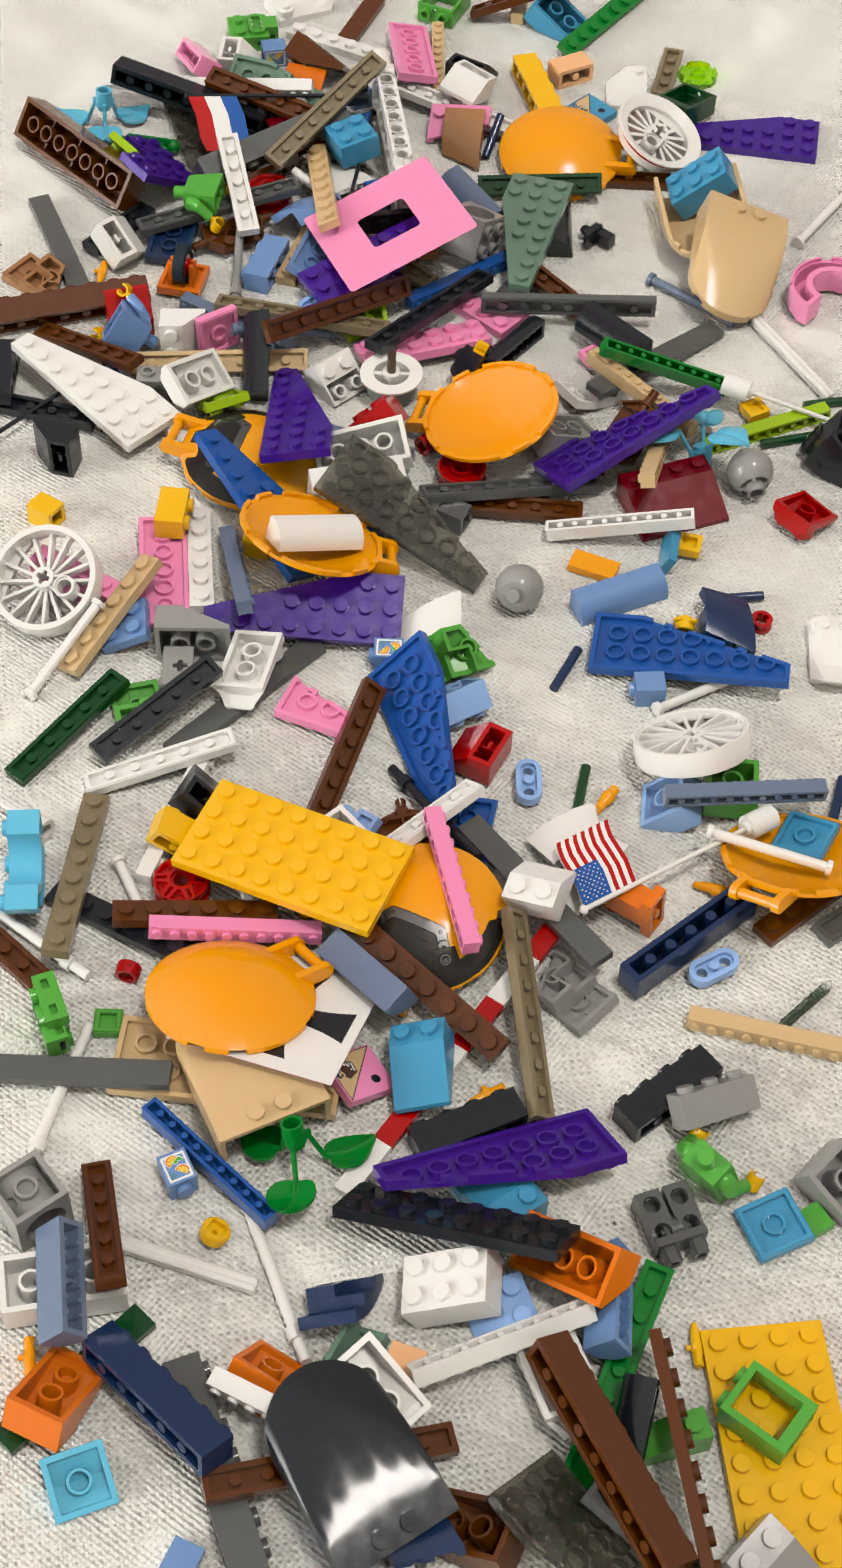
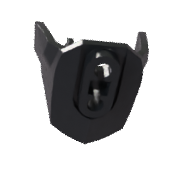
M842 409L825 423L820 422L805 438L799 448V451L804 454L801 459L802 463L809 466L816 475L842 488Z

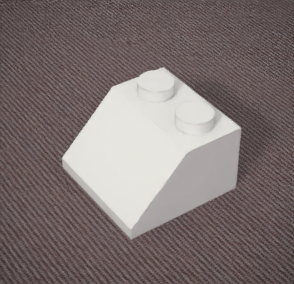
M161 308L159 320L161 351L198 350L194 318L206 314L205 309Z
M525 860L510 872L501 897L506 906L511 905L526 911L527 915L559 922L577 873Z

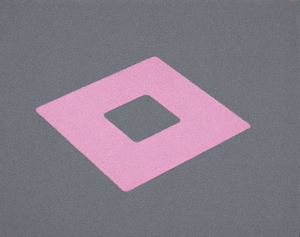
M421 157L337 201L341 226L321 233L316 213L304 219L305 224L352 292L477 226L476 222L426 157ZM399 199H403L420 221V224L390 241L374 247L359 226L358 221Z

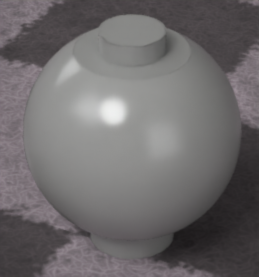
M740 449L730 459L727 466V478L730 485L739 493L748 495L750 499H757L765 495L766 488L771 483L774 473L771 459L759 449Z
M514 564L508 566L499 574L495 584V592L498 601L503 607L512 612L521 613L533 609L540 602L544 592V585L540 574L534 568L525 564Z

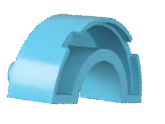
M40 809L7 810V818L2 820V836H6L8 842L9 856H5V872H9V879L4 881V895H0V911H5L7 915L42 912V908L39 909L38 906H43L45 851L41 841L43 826Z

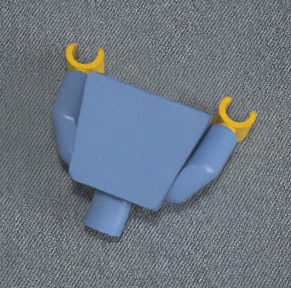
M122 283L126 288V293L124 294L121 289H117L116 292L119 296L126 297V301L124 299L121 300L104 329L102 327L93 328V331L97 332L98 337L94 334L90 335V337L134 352H138L142 345L154 349L158 342V337L150 333L152 330L151 317L144 304L132 293V286L129 283Z

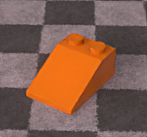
M51 1347L6 1397L1 1426L57 1453L73 1435L104 1381L83 1361V1355L66 1347Z

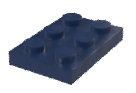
M199 222L151 235L144 254L145 262L167 264L171 255H174L177 245L186 244L191 246L194 243L199 229Z

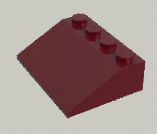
M704 454L663 464L656 488H641V484L638 483L640 470L618 475L615 495L626 513L694 508L695 529L681 530V532H688L729 521L714 471ZM668 531L641 533L638 535L644 543L663 538Z

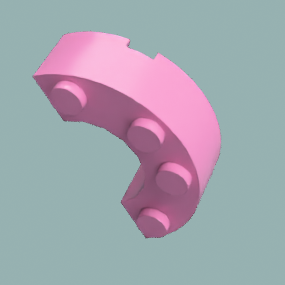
M832 256L831 260H822L821 257H816L802 262L795 268L790 280L787 306L797 322L806 325L817 316L821 300L820 291H835L842 294V258Z

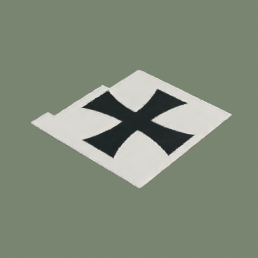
M291 956L304 969L311 967L303 958ZM334 968L333 974L328 979L314 984L316 990L315 1012L313 1017L306 1023V1029L290 1042L272 1050L255 1054H247L246 1050L229 1051L227 1056L331 1086L375 1003ZM192 1043L189 1044V1045L196 1046V1047H199V1048H203V1049H204V1047H202V1046H198V1045H195V1044H192Z

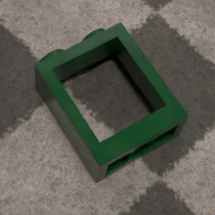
M683 83L658 95L678 106L690 118L693 124L714 114L717 95L690 84Z

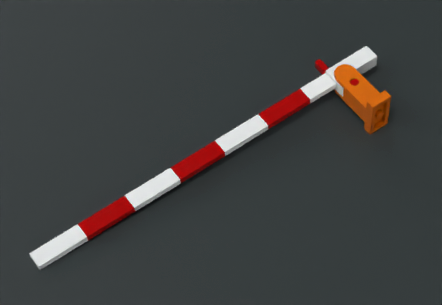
M615 838L627 857L629 846ZM573 884L566 904L579 916V908L582 904L576 887ZM640 884L602 903V905L609 911L616 912L640 926V934L650 938L664 918L666 889L656 885L651 890ZM545 923L531 939L535 970L560 940ZM508 969L475 1009L491 1024L495 1022L512 1000ZM458 1033L454 1035L453 1073L474 1048ZM424 1110L396 1114L393 1111L376 1132V1141L369 1158L360 1166L347 1169L334 1185V1190L345 1196L359 1183L368 1182L373 1176V1165L384 1162L407 1133L408 1127L418 1119Z

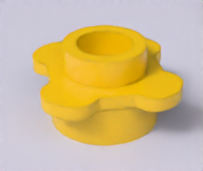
M680 615L673 618L675 623H672V625H675L677 630L689 632L690 630H696L695 625L698 623V620L688 615Z

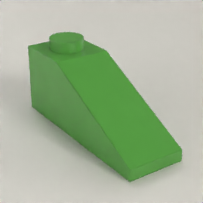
M704 1406L687 1410L688 1417L682 1420L684 1429H691L695 1449L689 1450L690 1455L709 1451L714 1434ZM667 1417L657 1420L652 1424L644 1462L646 1466L676 1459Z

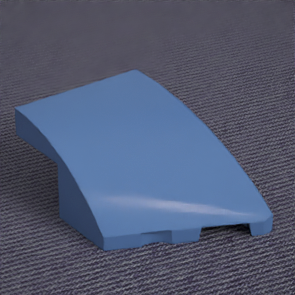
M336 193L337 201L341 199L339 193ZM313 196L287 205L272 215L271 219L276 224L290 213H293L300 225H305L304 219L316 213Z

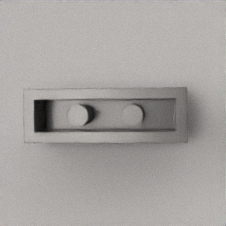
M735 1069L725 1072V1077L718 1079V1077L714 1076L701 1079V1084L697 1086L685 1084L676 1087L677 1092L666 1095L673 1129L689 1131L761 1108L754 1074L742 1073L741 1069Z

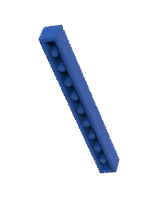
M506 249L412 291V296L405 298V306L411 311L476 268L492 275L507 270Z
M154 1097L141 1107L143 1118L176 1149L184 1147L191 1163L264 1231L268 1230L279 1220V1213L268 1206L266 1198L161 1101Z

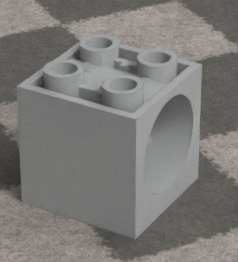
M472 201L461 203L477 226L441 245L439 248L472 263L479 262L496 254L499 249L498 241L505 227L503 224L505 216Z
M34 1149L0 1171V1222L23 1253L36 1245L35 1230L59 1215L75 1220L68 1191L37 1149Z

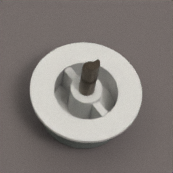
M392 346V351H388L383 355L375 354L366 359L360 369V378L367 387V394L373 402L384 395L387 397L394 395L401 405H406L414 397L416 388L422 381L423 370L415 358L405 353L396 352V347Z

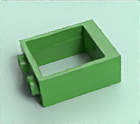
M419 0L417 19L429 23L436 21L444 22V27L452 29L471 6V0ZM437 1H440L443 3L454 5V7L452 8V10H449L443 7L436 6L435 4Z
M754 1360L748 1369L743 1366L733 1380L736 1385L732 1391L725 1390L718 1399L715 1406L719 1410L715 1420L780 1466L814 1418L819 1405ZM752 1380L798 1412L778 1440L732 1408Z

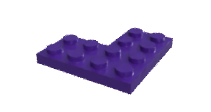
M126 134L124 139L138 150L139 153L122 151L119 159L143 182L174 188L175 185L185 186L188 177L195 175L185 169L186 166L182 162L175 160L170 151L163 149L158 140L151 137L146 139L140 135L131 136Z

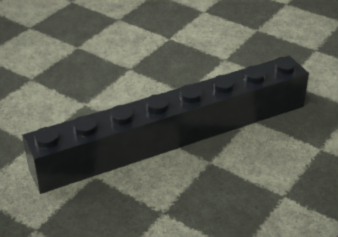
M121 56L112 67L110 83L193 114L195 113L189 99L186 100L184 98L185 92H188V94H225L125 56ZM238 99L245 115L248 134L253 135L265 130V120L269 119L270 111Z

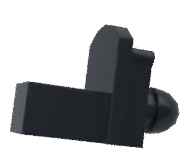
M595 222L591 226L583 225L580 228L581 233L584 235L582 246L586 250H589L596 243L607 250L615 244L616 235L604 229L602 224Z

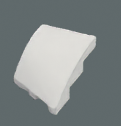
M331 164L335 193L343 195L350 192L356 169L351 167L343 169L341 165ZM359 171L355 190H357L358 186H363L365 181L373 180V178ZM306 172L305 174L310 177V172ZM298 179L299 185L304 184Z
M579 366L572 382L554 381L558 394L575 409L606 408L631 398L621 390L603 400H599L585 389L588 381L601 375L593 368Z
M460 590L451 592L426 603L402 619L401 638L404 639V643L419 630L426 632L427 636H430L440 628L458 624L463 626L462 599H464V593Z
M593 803L573 808L548 821L525 840L554 867L561 868L562 864L557 854L556 844L600 823L597 816L598 810Z

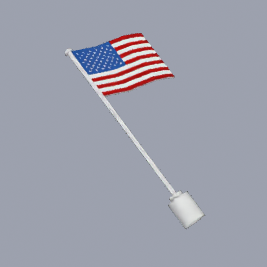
M765 804L739 818L738 830L732 833L756 839L780 826V816L772 805ZM608 819L557 843L556 849L564 869L577 873L573 884L576 887L582 904L579 911L581 914L586 915L588 910L724 843V841L716 840L638 880L635 879L626 855L611 833Z

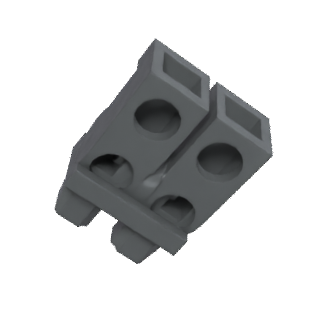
M686 1179L662 1186L660 1191L659 1188L633 1196L630 1209L634 1218H638L655 1259L661 1258L666 1267L673 1269L683 1263L680 1251L688 1249L693 1261L704 1259L708 1256L709 1248L706 1237L709 1231L703 1222Z

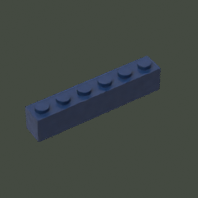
M728 887L620 964L617 982L637 1000L754 916L758 904L743 899L734 900L729 898L728 891L730 887Z
M111 1320L90 1333L88 1338L82 1341L83 1361L201 1478H204L233 1457L234 1437L229 1427L225 1424H220L212 1416L211 1411L206 1405H200L192 1397L185 1385H180L176 1382L165 1366H160L144 1346L140 1347L132 1339L127 1329H121Z

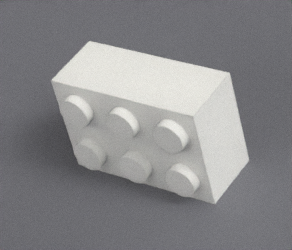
M465 1246L404 1257L401 1315L417 1329L501 1316L503 1258L495 1250L476 1246Z

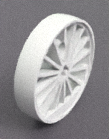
M52 524L34 526L15 535L1 549L0 613L17 629L39 637H54L72 631L90 607L92 598L95 597L100 600L104 583L100 559L93 547L82 536L71 529ZM49 538L47 566L39 544V540ZM56 538H66L54 562ZM77 542L80 544L81 547L63 563L72 543ZM33 545L41 566L39 568L27 556ZM86 553L89 562L69 569ZM24 559L35 569L34 573L20 568ZM90 569L89 578H71ZM17 572H20V573L25 574V575H27V576H29V577H32V579H14V578H15ZM30 585L8 595L11 586ZM66 585H71L70 591L63 594V588ZM79 585H88L85 594L80 593ZM56 594L72 610L64 617H62ZM28 595L10 612L7 603ZM77 597L81 598L79 604L74 608L70 601L75 600ZM51 599L57 620L48 623ZM34 601L25 621L22 622L16 619ZM43 603L41 624H32Z
M697 707L676 710L656 716L636 729L633 734L634 756L638 767L654 776L664 778L708 776L733 768L750 755L752 751L751 727L748 719L743 714L730 709Z

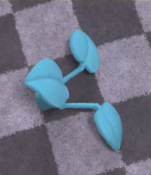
M107 86L96 88V97H93L89 113L80 109L56 107L83 126L84 123H89L94 108L97 106L98 110L103 112V126H93L88 131L108 143H112L108 135L113 131L122 137V131L119 127L107 126V111L111 107L116 118L121 119L122 122L127 124H141L145 122L150 110V104L116 108L114 97H112V89Z
M721 410L701 411L695 415L693 419L698 422V426H701V442L695 443L692 449L679 428L667 432L654 442H671L680 436L688 451L689 458L704 454L710 466H712L711 457H713L714 444L750 447L747 430L739 426L723 427L718 432H713L708 436V441L710 442L708 446V443L705 442V426L720 424L724 419Z

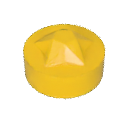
M219 1217L207 1218L199 1229L200 1239L211 1248L223 1247L231 1235L230 1226Z

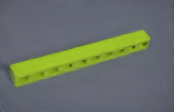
M825 401L802 407L830 418L831 409ZM792 410L739 427L747 430L749 443L751 444L762 439L772 438L825 421ZM705 436V442H707L709 446L710 442L708 441V436ZM714 444L712 454L715 455L741 446Z

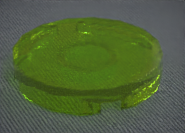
M703 61L687 62V65L680 67L678 74L679 81L682 84L687 83L700 89L711 88L716 84L718 76L716 68H711L709 63Z

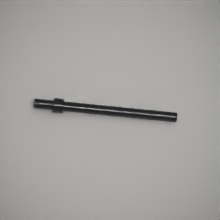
M395 764L388 767L387 771L396 780L397 786L403 792H408L423 809L432 804L415 786V781L408 774H404ZM448 820L446 825L450 827V837L464 851L481 860L483 856L481 852Z

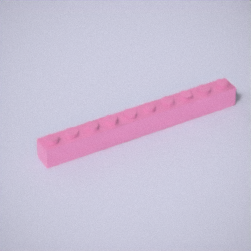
M441 806L424 807V825L462 955L479 953L480 946L483 945L482 935L478 933L479 926L477 920L475 921L474 908L470 906V894L466 892V881L462 879V867L458 865V854L454 852V840L450 838V827L446 825V813L442 811Z
M149 914L148 939L190 941L236 940L251 943H279L291 937L299 936L307 945H321L322 921Z

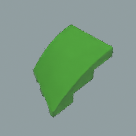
M461 624L440 628L428 636L443 668L445 683L465 678L496 666L492 659L488 660L479 650L480 645L469 636V633Z
M157 679L130 683V686L110 704L115 723L160 689Z

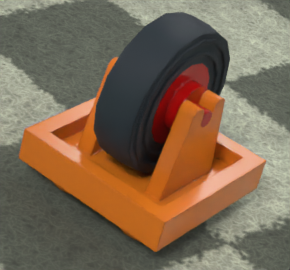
M177 245L174 255H171L170 259H168L156 286L157 293L181 297L186 291H189L200 297L210 275V266L197 264V260L193 259V251L190 245Z

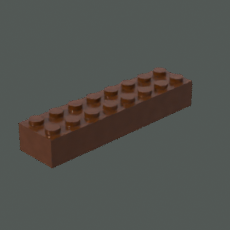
M30 96L27 97L14 131L15 136L116 210L126 211L139 202L146 182H143L119 159L121 154L48 101Z

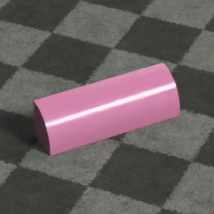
M186 37L183 38L175 53L187 68L199 77H207L213 65L219 68L223 67L203 46Z

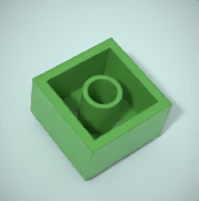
M745 759L733 768L703 776V782L759 781V760ZM758 804L702 806V816L739 819L741 816L757 809Z

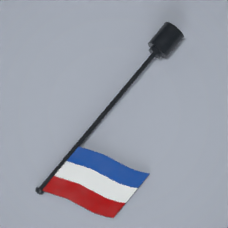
M368 85L347 106H368ZM185 92L184 98L186 100L189 99L196 115L200 139L207 153L219 149L217 135L237 132L239 140L249 136L245 115L237 98H322L325 94H188V92Z

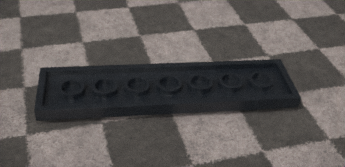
M372 1182L359 1183L332 1206L333 1218L555 1263L580 1238L581 1225L571 1224L564 1219L550 1220L541 1218L537 1214L524 1215L514 1213L507 1208L493 1209L484 1207L481 1203L468 1204L457 1202L456 1199L450 1197H431L424 1192L384 1191L382 1187L375 1186Z

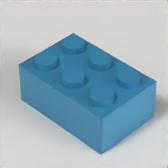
M719 146L665 179L671 205L684 221L698 212L711 190L728 195L738 189L731 161Z

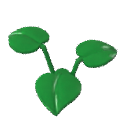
M290 1115L280 1121V1127L267 1126L244 1135L240 1139L245 1155L254 1161L271 1160L277 1155L278 1151L283 1152L285 1147L290 1150L293 1180L278 1181L270 1186L266 1193V1201L268 1206L274 1211L292 1214L309 1207L315 1200L317 1193L313 1181H298L296 1151H300L305 1147L307 1138L323 1159H331L334 1167L350 1169L360 1166L369 1158L376 1141V1135L360 1134L335 1138L326 1143L323 1150L312 1136L311 1129H305L302 1117Z

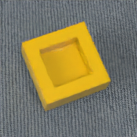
M759 397L739 403L738 409L749 423L768 418L771 411Z
M681 532L678 555L699 559L703 536Z

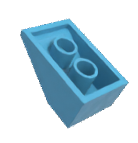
M536 0L523 16L537 32L558 41L563 40L587 20L569 0Z
M445 1017L390 1026L389 1058L393 1103L396 1114L451 1105L455 1037Z
M533 1181L449 1187L462 1203H481L484 1207L493 1209L507 1208L514 1213L524 1215L528 1214L529 1209L543 1215L547 1214L549 1199Z

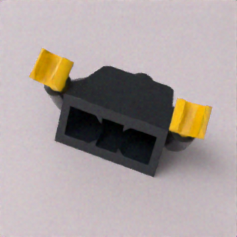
M479 339L474 347L467 344L464 348L458 349L455 353L456 360L450 367L452 376L455 377L466 370L474 372L481 369L482 364L498 362L489 356L493 352L492 345Z

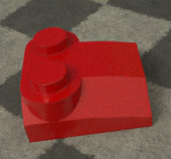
M805 490L776 499L773 505L776 522L788 529L799 540L811 539L816 530L831 524L838 518L837 515L823 506Z

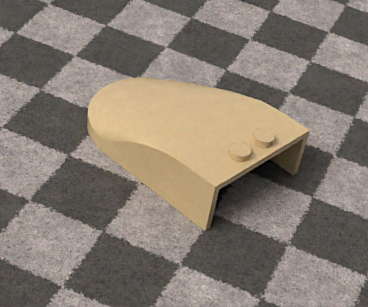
M735 162L732 163L738 189L727 196L747 203ZM653 177L655 202L664 236L673 250L682 256L690 258L697 213L684 221L671 205L670 198L663 199L658 177Z
M714 190L709 192L697 212L688 271V283L691 292L699 297L702 301L701 306L720 319L733 323H747L750 319L762 315L769 304L782 263L789 219Z
M175 1041L181 1070L218 1154L225 1161H228L227 1142L277 1123L287 1116L296 1115L319 1106L325 1121L331 1119L330 1096L323 1083L227 1055L204 1052L203 1048L192 1045L185 1046Z

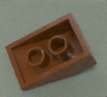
M298 30L284 49L289 54L287 58L293 63L345 74L350 71L342 62Z
M449 1488L460 1509L447 1518L463 1542L467 1554L457 1557L454 1552L437 1557L462 1568H517L535 1525L522 1503Z

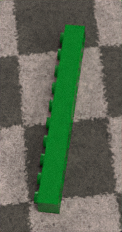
M607 336L600 343L599 356L695 388L708 385L720 391L725 377Z

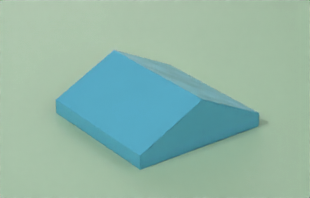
M101 1438L38 1460L57 1525L120 1502Z

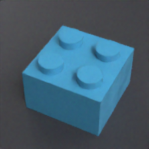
M361 113L324 127L327 149L343 169L381 155L379 136Z

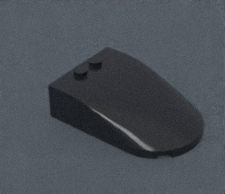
M340 1360L316 1361L295 1370L275 1390L270 1399L264 1421L266 1447L275 1468L331 1568H370L460 1509L429 1454L381 1384L363 1368Z

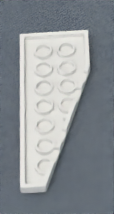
M27 333L11 343L12 351L127 452L132 451L171 426L175 414L180 413L150 386L33 334Z

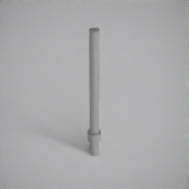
M236 226L232 286L229 288V295L242 297L240 284L244 236L239 237Z

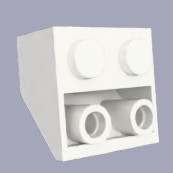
M222 37L217 61L223 66L222 69L230 70L235 53L262 59V55L242 37Z
M463 59L453 65L438 89L442 90L446 96L460 100L462 105H477L490 99L497 77Z
M113 215L97 223L90 233V237L113 271L145 254V247L124 216Z
M349 347L330 354L302 371L312 391L332 407L338 406L367 388L361 381L360 369Z

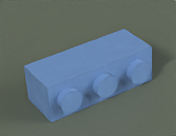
M265 233L262 240L258 241L254 254L250 255L247 266L243 267L241 271L244 290L265 295L269 294L275 283V275L290 250L288 238Z

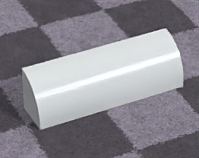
M355 514L271 515L265 536L278 552L362 550L364 544L362 524Z

